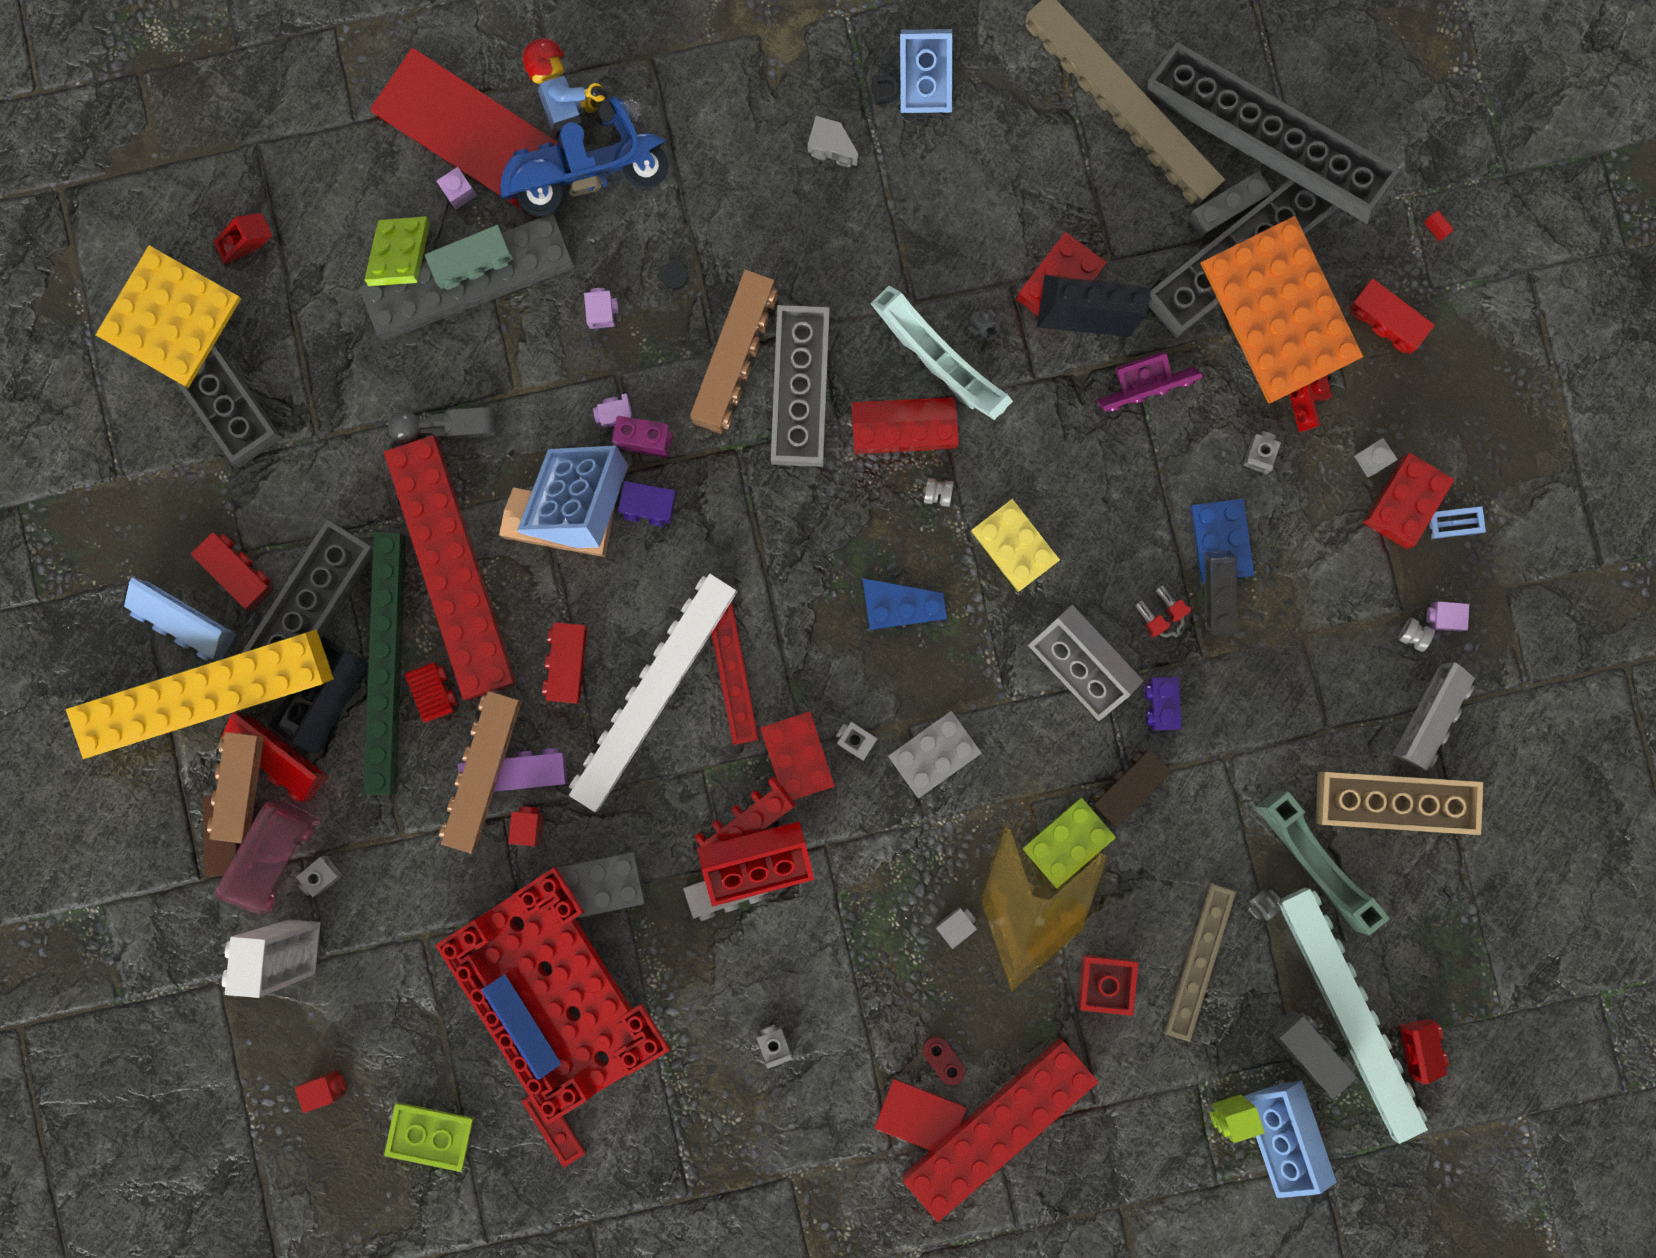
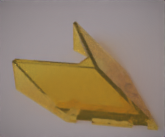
M1004 826L1001 827L981 902L1011 992L1083 930L1107 855L1098 853L1096 859L1050 900L1032 895L1011 829Z

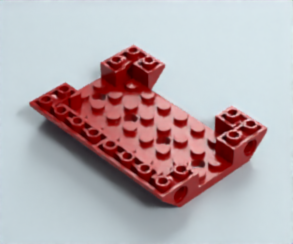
M557 867L552 868L502 903L435 945L547 1125L583 1104L594 1094L625 1075L629 1076L671 1050L643 1004L631 1008L575 918L584 913V910ZM515 916H518L523 920V929H520L515 925ZM543 961H547L551 964V974L546 973L543 970ZM504 974L561 1063L560 1066L539 1080L536 1079L481 989ZM571 1006L579 1009L580 1018L572 1016L570 1012ZM599 1051H603L608 1055V1063H603L599 1059Z

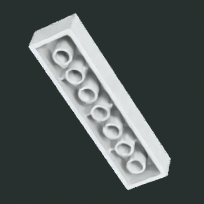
M289 919L231 936L230 941H227L225 947L228 967L227 970H224L222 976V986L225 987V995L260 998L315 975L320 922Z

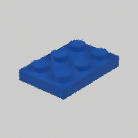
M1244 499L1190 506L1201 583L1254 576Z

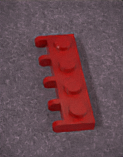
M771 777L768 783L773 788L772 791L762 797L757 790H754L751 793V797L755 804L744 812L738 805L733 806L731 811L736 817L734 820L723 826L716 819L712 822V826L716 830L714 835L706 839L699 832L695 835V839L703 847L763 831L795 807L796 804L775 777Z

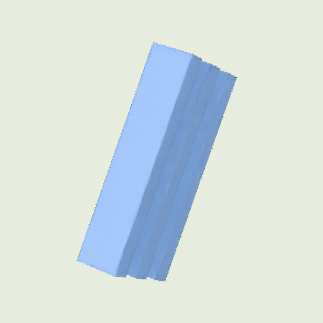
M1483 507L1435 512L1430 523V529H1432L1431 539L1486 532ZM1477 513V518L1437 522L1439 517ZM1478 523V528L1439 532L1438 529Z

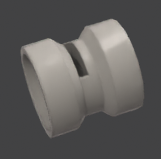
M927 478L924 503L932 504L937 502L941 506L949 507L953 481L945 480L944 482H938L935 478Z
M1410 617L1404 624L1398 640L1405 644L1411 643L1415 649L1424 652L1431 643L1435 630L1429 626L1422 628L1419 621Z

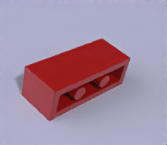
M1373 278L1363 287L1348 307L1357 320L1361 322L1366 321L1373 327L1372 330L1377 335L1383 338L1387 337L1393 342V346L1402 353L1407 352L1411 354L1435 326Z
M212 532L191 555L244 609L253 611L274 590L269 584L271 579L263 571L259 570L257 572L251 566L253 561L245 553L241 552L239 554L233 548L235 543L226 534L220 535Z
M554 622L553 628H549L548 643L551 644V653L546 654L545 669H548L549 673L548 680L543 681L542 695H546V701L580 704L587 626Z

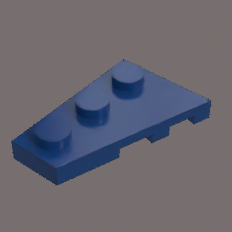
M862 578L870 630L947 619L943 593Z

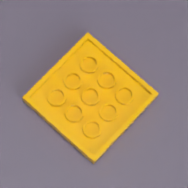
M149 245L95 335L189 388L242 298Z

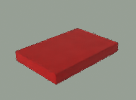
M893 1078L874 1129L932 1151L961 1125L967 1107Z

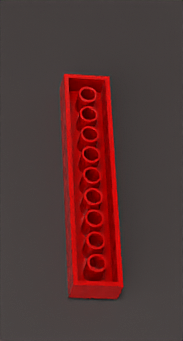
M432 435L384 451L462 699L470 700L485 695L488 691L495 692L516 685L517 681L439 440Z

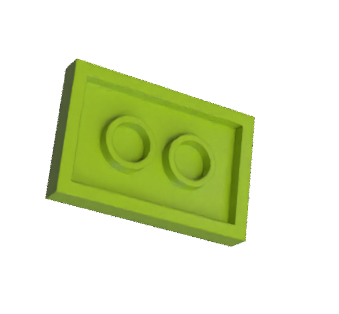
M427 216L378 220L364 279L368 286L418 282L430 227Z
M1079 798L1022 849L1057 889L1116 837L1084 799Z
M397 1102L394 1106L384 1156L462 1172L474 1118Z

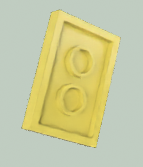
M1013 499L971 530L1018 592L1060 561Z

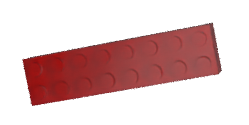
M1059 1037L966 1118L932 1151L927 1152L902 1174L904 1184L933 1218L939 1222L1098 1083V1080L1062 1038Z

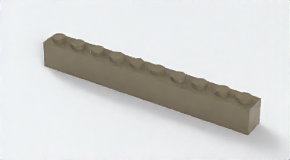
M1041 0L1027 13L1025 20L1027 30L1044 42V48L1051 55L1055 54L1061 60L1060 63L1065 71L1073 73L1079 79L1078 83L1084 91H1090L1096 97L1095 101L1102 110H1108L1111 113L1115 124L1119 128L1127 130L1131 135L1132 142L1137 147H1142L1148 153L1149 160L1166 172V178L1173 185L1177 184L1183 190V195L1187 201L1192 204L1195 203L1199 207L1221 187L1225 181L1222 175L1057 0Z

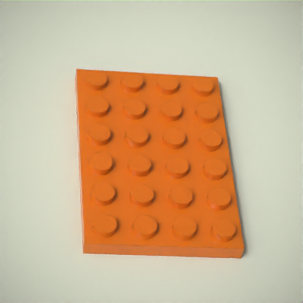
M1296 216L1200 263L1268 404L1363 357Z

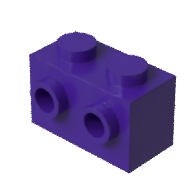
M624 481L618 512L624 515V520L639 522V518L649 520L650 525L664 527L665 523L671 524L677 493L675 490Z
M1179 677L1148 679V684H1145V698L1149 699V710H1146L1147 725H1150V731L1181 729Z

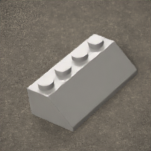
M1073 605L1066 609L1028 645L1098 721L1126 700L1143 682V679Z
M1455 662L1440 664L1392 756L1419 771L1431 769L1437 761L1438 755L1436 752L1439 746H1443L1449 738L1450 732L1448 729L1451 723H1455L1461 715L1462 709L1460 706L1463 700H1467L1473 692L1474 686L1472 683L1475 678Z

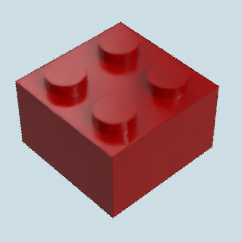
M1082 954L1077 1007L1083 1011L1133 1016L1138 962L1132 959Z

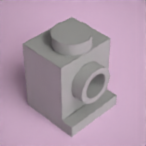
M1264 431L1260 435L1255 434L1251 439L1242 466L1265 474L1271 472L1281 442L1275 440L1276 435ZM1261 446L1269 449L1268 454L1265 455L1261 452Z
M852 722L849 726L843 724L835 736L840 739L837 743L839 746L863 761L877 740L876 737ZM852 735L859 736V744L852 745L850 737Z
M770 1025L760 1030L761 1034L757 1035L756 1039L767 1069L792 1060L793 1055L782 1026L776 1028L775 1025ZM775 1041L779 1047L773 1051L769 1049L768 1044Z

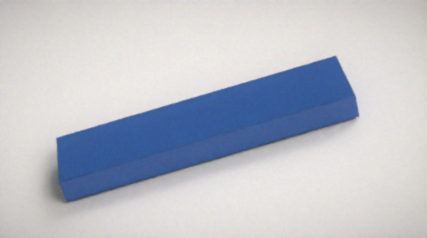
M505 974L481 989L537 1080L561 1065Z

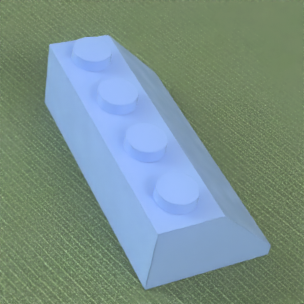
M131 578L124 607L132 611L130 616L143 623L145 620L154 624L152 629L165 636L167 633L176 637L175 643L186 649L189 646L198 650L196 655L208 662H211L212 659L221 660L236 637V633L152 583Z
M1302 1080L1280 1083L1244 1096L1257 1107L1265 1133L1256 1136L1277 1198L1321 1194L1337 1182Z

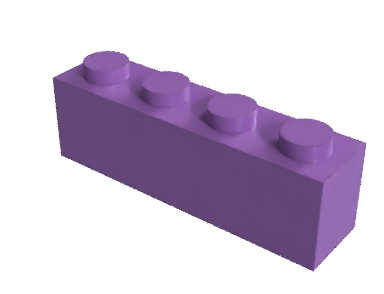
M558 748L542 750L543 755L533 756L532 751L516 752V758H507L505 755L495 791L568 784L566 754L559 753ZM466 762L458 763V773L459 771L463 772Z

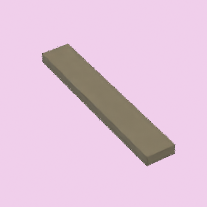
M1213 883L1209 884L1164 1030L1166 1035L1188 1042L1191 1041L1235 898V890Z

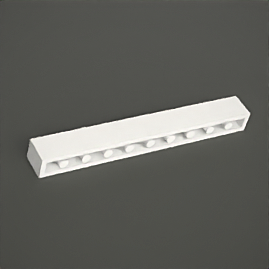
M711 574L707 578L703 576L695 588L698 593L693 600L689 598L681 610L684 615L679 622L675 620L667 632L670 637L665 644L661 642L653 654L656 659L651 666L647 664L639 676L642 681L637 688L633 686L625 698L628 701L623 710L619 708L611 720L614 723L611 730L603 732L597 742L600 745L597 752L589 754L583 764L586 767L581 776L577 774L569 786L572 789L569 796L594 812L599 811L738 592Z

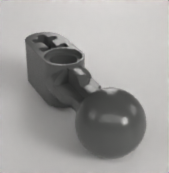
M494 408L447 410L442 414H434L431 418L419 419L414 413L409 411H400L391 417L388 423V431L392 439L400 444L414 442L419 438L420 434H433L435 437L446 436L449 439L496 435Z

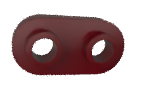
M940 1036L929 1037L923 1045V1053L927 1061L944 1083L948 1085L960 1083L965 1076L963 1063L944 1038ZM939 1046L941 1053L938 1055L932 1054V1048ZM954 1067L957 1073L955 1076H949L947 1070Z

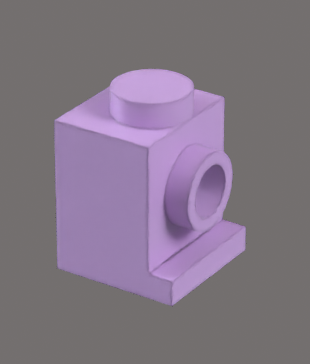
M627 393L621 394L622 400H618L617 397L602 400L603 404H598L597 407L593 408L596 423L601 422V426L606 429L615 427L617 416L633 418Z

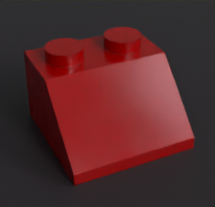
M1431 1019L1399 1024L1409 1077L1424 1085L1446 1076V1067L1449 1066L1446 1052L1442 1051L1441 1041H1443L1444 1036L1441 1026Z

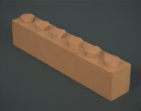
M490 691L487 692V696H482L478 708L482 712L479 721L475 720L471 729V736H474L471 746L466 747L463 755V761L466 764L463 772L459 771L455 781V786L458 787L456 796L451 797L448 804L447 812H450L448 822H444L440 830L441 845L468 853L476 852L521 707V700Z

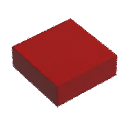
M1438 210L1424 221V224L1439 242L1454 231L1453 227Z

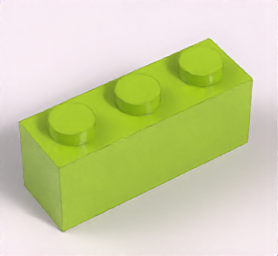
M1241 1094L1211 1104L1213 1112H1210V1118L1214 1128H1217L1219 1132L1223 1133L1224 1137H1228L1233 1143L1265 1133L1257 1107Z

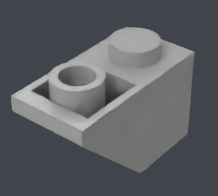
M816 116L807 145L808 153H812L811 156L816 159L826 160V158L836 160V163L841 166H857L858 152L842 124Z

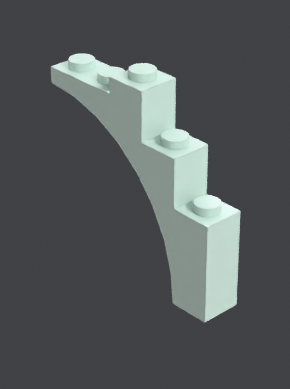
M888 286L870 303L900 342L915 352L929 371L947 384L960 402L971 409H978L993 420L1001 415L1013 402L1008 394L989 382L963 360L928 325L901 292Z

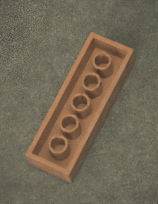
M744 270L690 414L693 424L719 434H723L724 429L729 430L734 417L731 411L733 405L738 406L742 396V380L747 382L751 372V356L756 358L760 348V332L765 334L769 324V308L774 310L778 300V289H775V281L773 279Z

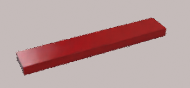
M731 602L714 628L712 638L733 745L757 741L759 738L733 603Z

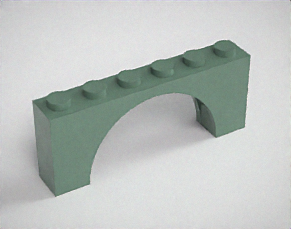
M1274 791L1255 806L1353 931L1370 936L1390 920L1375 899L1357 887L1325 852L1305 822L1303 816L1305 811L1288 791Z

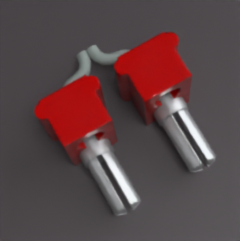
M1162 585L1156 591L1168 607L1165 611L1170 617L1169 621L1173 623L1181 620V623L1177 626V633H1163L1169 628L1170 623L1166 622L1161 615L1155 617L1143 601H1139L1135 606L1147 622L1144 626L1148 630L1150 638L1157 637L1158 635L1162 637H1169L1171 635L1178 637L1182 634L1180 629L1185 623L1184 616L1190 613L1191 607H1187L1182 599L1175 601Z

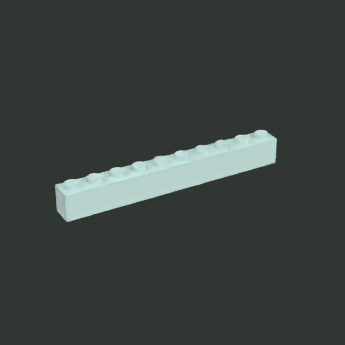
M1304 887L1281 898L1277 903L1281 907L1286 922L1391 1138L1400 1144L1427 1131L1428 1129L1424 1123L1427 1121L1426 1115L1420 1106L1416 1107L1412 1099L1415 1097V1093L1408 1082L1405 1083L1401 1076L1404 1071L1397 1058L1393 1059L1389 1051L1392 1049L1390 1041L1385 1034L1381 1035L1377 1027L1380 1025V1021L1373 1010L1370 1011L1366 1004V1001H1368L1366 992L1362 986L1358 987L1354 978L1357 977V974L1351 963H1346L1342 955L1345 953V949L1338 938L1335 939L1331 932L1333 929L1331 920L1327 915L1323 916L1319 908L1322 903L1316 891H1311V889Z

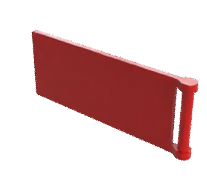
M414 48L406 55L370 108L373 114L454 167H458L460 171L500 197L501 177L507 162L511 157H514L513 152L522 149H528L529 152L539 150L538 146L553 142L554 146L558 145L557 141ZM505 199L506 201H508L509 203H511V204L514 205L515 207L519 208L521 211H523L525 214H527V215L530 216L531 218H534V217H535V216H533V215L528 214L527 212H525V211L520 207V205H519L517 199H512V200Z

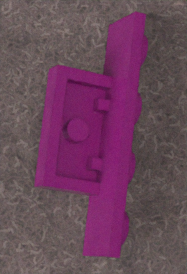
M1162 351L1115 367L1121 391L1099 398L1097 403L1104 411H1116L1122 408L1124 404L1130 402L1139 403L1146 400V397L1154 394H1166L1171 391V388L1190 386L1195 383V380L1202 378V373L1195 367H1191L1171 374L1167 354Z

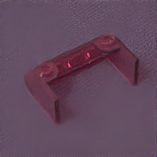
M286 800L267 802L258 813L219 883L215 897L259 915L271 912L276 901L273 898L274 891H272L296 846L300 845L303 841L307 843L315 830L312 826L319 825L321 819Z

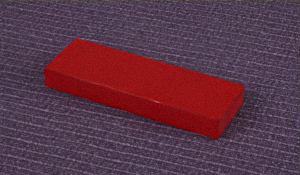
M527 1096L522 1099L521 1102L563 1168L586 1154V1150L564 1115L547 1125L531 1098Z

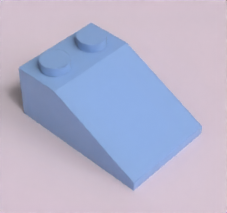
M952 29L901 30V113L952 112Z

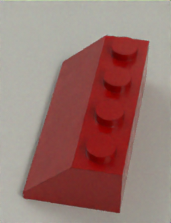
M954 397L851 402L854 454L957 449L959 445Z
M238 712L231 714L222 737H224L225 732L264 736L260 768L268 774L266 778L276 786L282 784L289 790L287 794L295 801H311L329 776L250 714Z
M800 821L697 848L701 870L712 907L814 880Z

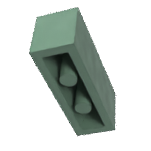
M498 225L425 254L436 284L440 289L445 288L446 290L459 286L460 281L467 278L470 280L477 279L484 275V271L494 268V270L504 268L509 264V261L513 260Z

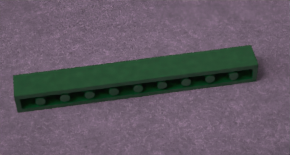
M374 532L363 794L396 795L406 536L401 533Z

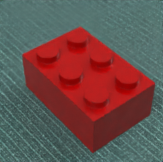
M1064 232L1020 290L1016 300L1038 316L1044 275L1095 280L1107 262L1071 235Z
M1408 453L1400 458L1362 523L1405 549L1414 547L1455 479L1415 455Z
M811 712L760 728L776 778L792 800L835 787Z

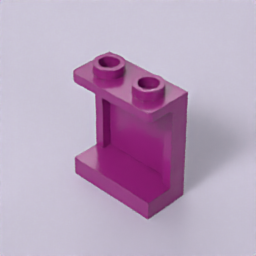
M617 416L612 442L619 451L669 459L673 432L668 431L669 426L665 423Z

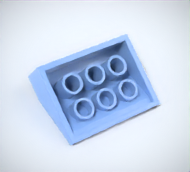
M617 446L548 449L518 526V532L574 548L600 547L628 469V464Z

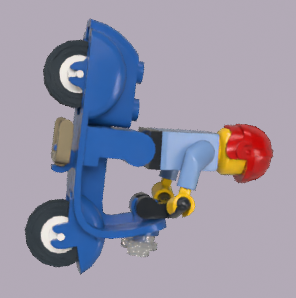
M547 38L537 39L527 44L522 59L524 69L528 73L530 81L533 80V82L539 84V96L554 139L558 138V145L554 146L553 142L538 146L539 150L529 152L528 149H522L513 152L514 157H511L507 162L501 177V200L517 199L520 207L525 212L538 217L547 216L559 207L563 197L562 186L572 184L569 194L573 197L595 192L601 186L603 188L607 186L605 175L622 170L627 181L635 187L651 189L658 186L665 179L668 171V159L660 148L666 141L651 133L636 134L631 120L637 122L638 116L641 115L639 101L633 100L632 96H628L626 100H622V98L616 99L615 96L608 99L607 93L602 90L603 87L598 83L591 84L588 89H584V87L569 88L565 76H562L564 67L561 59L565 57L564 52L556 42ZM581 109H585L588 113L598 110V123L602 126L614 124L620 134L621 141L608 147L586 152L582 141L584 131L581 127L582 121L579 116Z

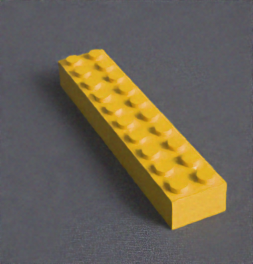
M316 629L68 708L66 712L81 755L85 759L329 682L334 678Z

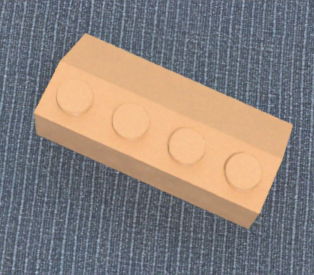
M519 488L512 489L504 509L499 534L501 537L595 556H606L615 506L600 547L574 548L519 533L517 529L532 491Z

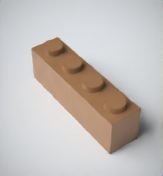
M225 732L224 737L220 739L219 752L222 755L221 762L217 764L215 770V778L218 780L217 790L213 791L211 805L214 806L213 817L209 818L207 831L210 833L209 839L235 843L249 842L264 736Z

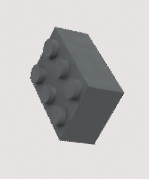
M637 851L557 868L584 910V913L576 918L638 906L647 902Z
M1294 1011L1289 1012L1269 1032L1323 1093L1334 1099L1357 1079L1352 1072L1355 1069L1347 1058L1342 1057L1338 1052H1334L1337 1047L1327 1036L1324 1037L1320 1032L1316 1031L1319 1027L1311 1017L1306 1016L1303 1012L1301 1014Z

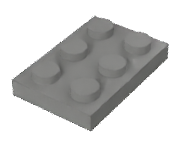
M950 711L888 755V757L919 799L979 756L981 751L954 713Z

